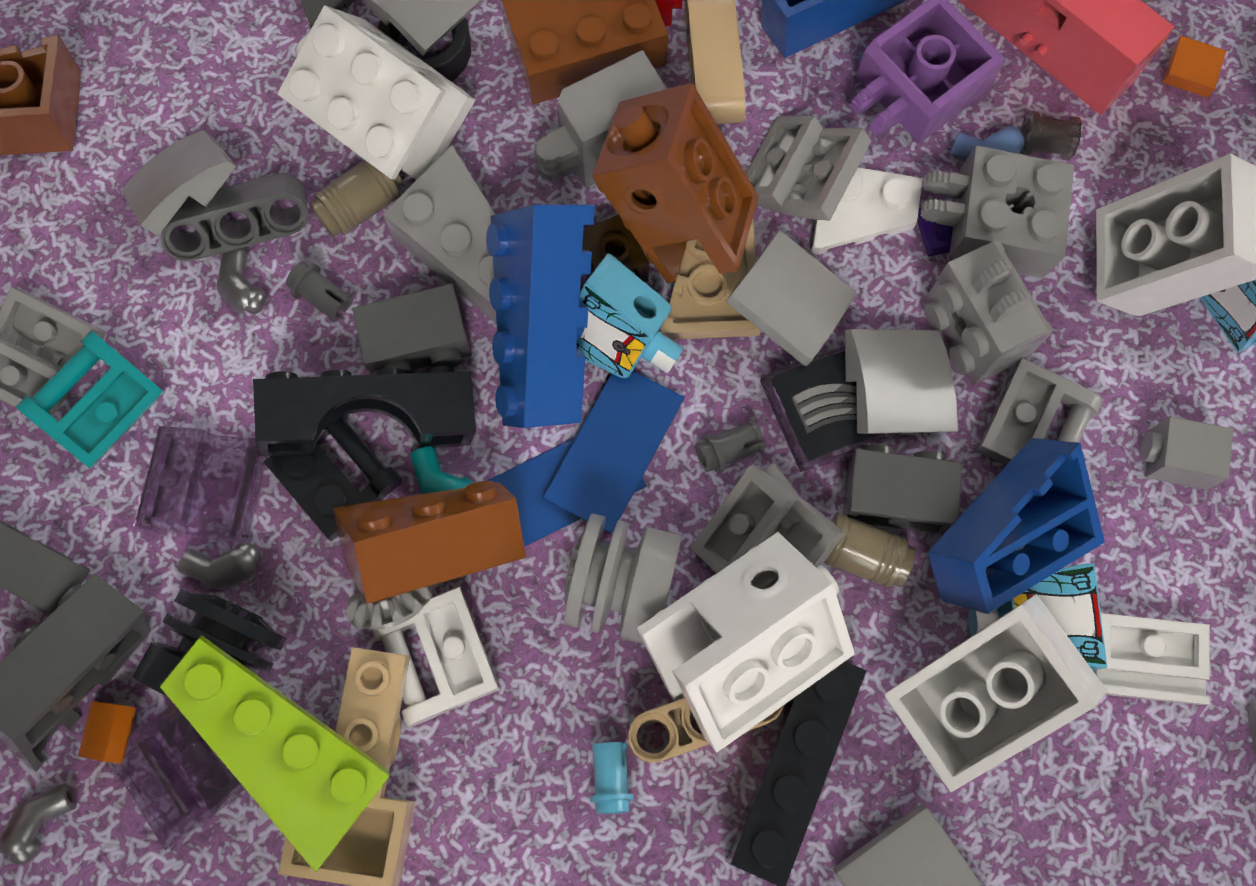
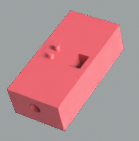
M959 0L1100 115L1137 80L1175 28V26L1141 0Z

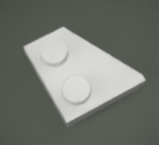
M857 168L831 220H816L811 254L820 255L827 253L828 249L852 242L857 245L874 240L878 235H893L914 229L918 218L923 178Z

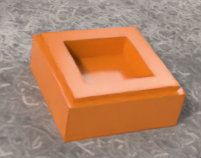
M1181 35L1174 44L1162 83L1208 98L1216 88L1227 50Z
M92 701L78 756L102 762L122 764L136 712L135 707Z

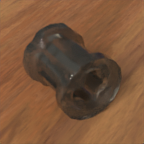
M1029 110L1021 127L1024 146L1020 154L1030 155L1033 151L1059 154L1062 160L1070 161L1076 154L1079 146L1082 126L1081 118L1070 116L1067 120L1040 117L1038 111Z

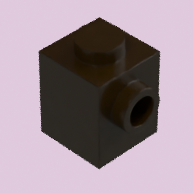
M619 214L583 230L582 250L592 252L590 275L593 274L609 253L643 282L649 281V261L631 231L624 226Z

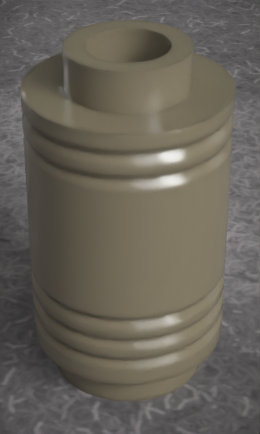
M363 160L362 163L357 164L331 182V184H328L326 188H322L321 191L315 193L316 200L311 202L309 206L332 237H335L340 232L345 236L354 227H358L359 224H362L388 206L390 202L398 199L401 195L397 186L402 184L403 181L399 174L396 179H390L369 162Z
M836 512L831 522L840 528L845 535L823 563L865 580H870V582H876V584L888 589L892 585L902 587L912 570L916 557V548L909 546L908 539L893 535L891 532Z

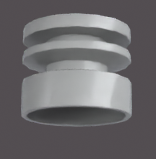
M592 513L585 530L574 545L564 586L566 603L564 625L578 628L581 624L586 605L595 606L591 625L592 632L600 633L610 611L621 613V639L644 644L637 627L651 619L659 611L665 609L682 535L647 527L637 549L626 546L627 521L618 520L610 543L602 541L606 516Z

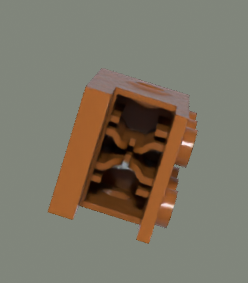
M693 83L620 101L592 174L598 189L605 194L621 217L624 226L631 231L645 251L648 260L654 264L666 283L676 282L686 243L690 240L697 239L720 274L738 271L759 195Z

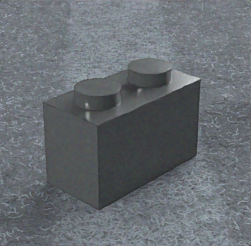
M453 283L352 308L364 365L370 375H373L376 370L383 368H399L404 370L405 374L412 373L411 370L432 366V368L437 366L455 367L462 362L461 358L472 356Z
M869 444L863 446L862 449H855L847 461L843 515L870 525L944 534L959 518L962 462L948 461L945 454L934 451H920L914 453V456L894 454L892 447L879 444Z

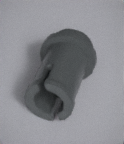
M300 262L291 270L286 279V286L290 288L291 296L295 299L304 298L328 316L329 320L337 322L341 318L338 310L340 309L345 313L352 305L353 296L344 292L320 274L321 269L317 264L312 263L308 265L306 262Z
M749 420L745 424L712 436L710 433L704 434L702 441L695 444V450L698 460L706 472L715 470L717 473H721L725 470V465L753 453L764 451L765 442L763 440L757 442L756 439L763 437L756 422Z

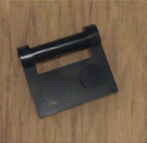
M348 415L339 418L326 428L320 436L313 454L270 456L263 462L331 542L339 536L333 511L334 507L380 501L403 481V478L393 467L386 468L346 422ZM331 435L370 480L368 486L361 492L356 490L318 445L327 436Z

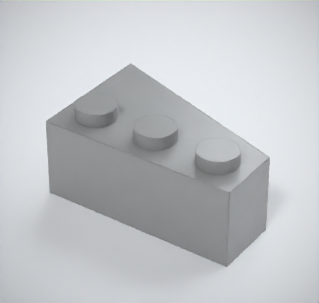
M451 145L383 213V216L395 241L447 284L453 283L454 289L497 324L496 310L492 308L489 298L490 283L494 279L493 257L489 254L486 245V233L491 224L490 216L495 215V212L457 151Z

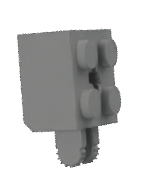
M643 50L562 89L558 100L560 127L547 133L546 137L541 136L542 138L537 139V143L534 144V154L537 160L536 169L542 179L545 178L547 181L552 180L553 182L555 179L559 180V177H565L576 172L585 188L596 183L592 174L619 102L667 89Z
M975 146L960 168V174L933 171L926 175L924 185L926 191L935 195L940 194V196L955 198L956 202L929 199V201L922 203L920 216H922V219H926V221L953 227L949 255L952 260L993 241H1000L1005 249L1004 252L1018 274L1044 278L1066 256L1074 165Z
M993 241L948 262L924 300L926 304L924 312L929 325L933 330L942 331L951 347L949 349V356L954 368L961 375L967 374L973 386L1016 366L1022 358L1027 360L1054 331L1007 257L1000 241Z

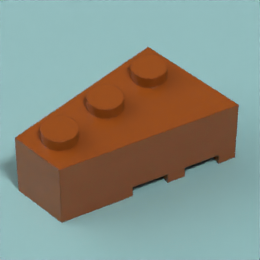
M500 0L504 27L532 105L558 98L562 89L642 50L654 69L667 65L669 34L655 0Z
M479 481L471 483L465 488L333 508L346 567L367 604L526 558L516 498L500 482Z

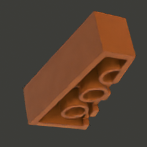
M59 34L41 38L42 46L20 51L17 45L0 49V155L73 151L81 71Z

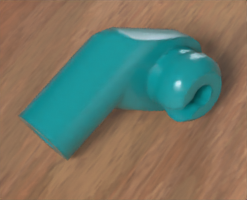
M432 446L419 448L410 453L421 494L465 488L467 485L474 483L470 478L462 477L459 479L456 476L442 472L435 448Z

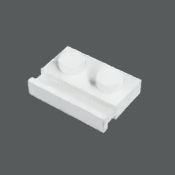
M1101 613L1108 668L1096 670L1095 674L1107 689L1105 695L1193 705H1210V696H1206V680H1210V625Z

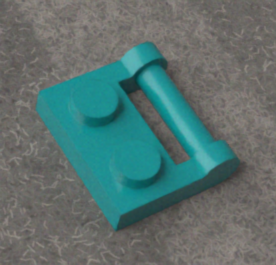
M90 330L80 341L84 345L32 398L26 395L15 407L84 465L92 469L165 392ZM100 359L111 368L60 421L49 412Z

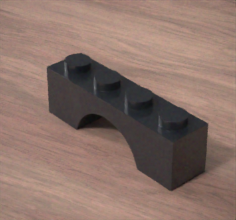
M437 366L428 369L426 373L405 374V371L399 368H383L376 370L373 375H352L350 371L336 369L324 371L320 374V377H298L293 372L278 371L267 374L263 379H253L255 441L258 457L313 454L320 436L328 426L343 416L357 412H375L393 418L407 429L418 448L429 446L434 448L471 445L476 433L471 371L457 372V369L451 366Z
M845 661L786 703L777 739L757 788L745 808L725 860L727 863L777 886H786L867 670Z

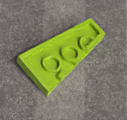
M202 635L160 686L315 873L390 777L388 769Z

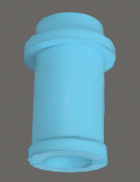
M606 742L592 745V751H594L595 795L590 796V803H595L596 814L628 813L629 801H634V794H628L627 743Z

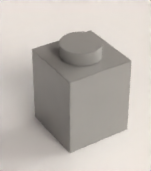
M1169 416L1147 431L1143 437L1140 447V458L1142 461L1147 462L1145 478L1208 490L1228 480L1233 429Z

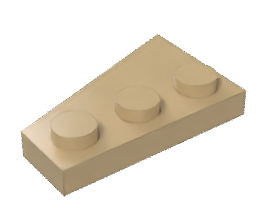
M753 219L738 271L720 274L697 239L687 241L680 270L670 300L671 312L662 325V334L671 340L760 336L761 330L725 302L741 278L756 261Z

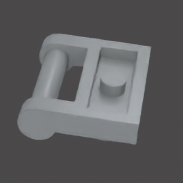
M1022 358L1012 372L976 451L1007 465L1031 438L1044 439L1060 401L1067 404L1071 410L1057 441L1079 443L1090 417L1098 415L1103 398L1079 384Z

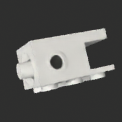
M326 5L323 6L310 33L306 34L298 43L296 48L297 57L277 93L390 179H396L402 169L415 180L447 150L476 100L367 20Z
M779 532L758 546L751 548L745 555L714 576L706 579L698 587L637 627L669 695L674 701H677L682 696L685 697L704 738L716 753L855 655L837 598V594L840 592L837 582L824 566L818 565L815 567Z

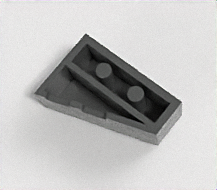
M95 573L83 585L78 584L70 588L60 599L57 609L40 625L35 624L26 629L15 642L14 649L0 661V744L37 772L47 760L39 752L61 725L65 726L68 730L74 727L82 717L80 713L74 710L80 701L98 683L106 687L149 634L151 629L145 612Z

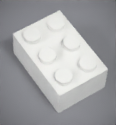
M1230 153L1096 209L1097 302L1131 315L1143 316L1256 280V166Z
M1036 594L917 671L884 695L950 792H953L1096 707L1106 694L1107 689Z

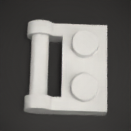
M460 587L431 598L417 615L404 623L390 628L372 630L376 641H382L386 652L410 657L403 693L406 709L402 711L407 728L421 724L440 714L500 690ZM416 626L440 692L439 695L427 700L402 634Z

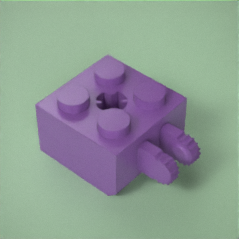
M927 0L876 37L864 50L856 78L866 88L862 89L854 97L849 107L856 115H859L877 102H880L886 110L881 111L874 118L869 129L876 136H879L897 123H900L918 143H921L991 89L1006 59L948 0Z

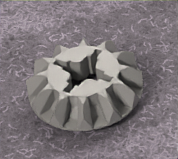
M427 586L369 604L366 603L361 592H358L347 600L348 607L345 609L350 624L355 627L372 630L390 628L404 623L417 615L432 598L433 590L431 586Z

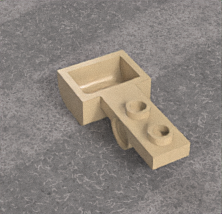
M352 647L335 732L389 770L395 760L401 734L402 721L400 709L410 657L402 654ZM386 781L316 873L285 837L278 874L351 886H398L403 873L415 801L384 797Z

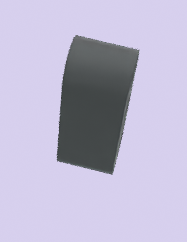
M277 173L220 188L206 207L189 196L162 231V246L167 254L177 260L195 261L295 234L302 230L308 220L306 187L294 175ZM279 199H289L294 201L296 205L288 209L276 207L273 203ZM229 212H239L247 216V218L235 222L227 219L224 215ZM188 225L194 227L198 232L184 234L176 230L175 227Z
M0 520V587L52 614L57 609L62 596L73 586L82 585L91 570L82 564L79 565L73 562V559L40 541L29 538V535Z

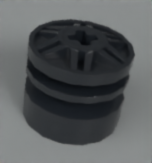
M180 588L174 602L195 611L196 614L191 623L166 614L163 623L183 637L178 647L151 642L135 670L133 678L153 690L166 695L160 686L201 635L242 665L258 670L271 671L274 663L252 651L257 641L281 651L287 638L277 634L263 617L214 594L190 593Z

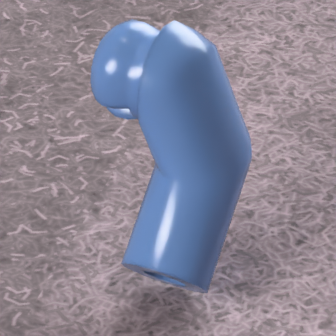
M1010 125L1002 127L999 131L983 140L958 132L949 155L966 161L975 146L1019 154L1024 146V138L1020 129Z

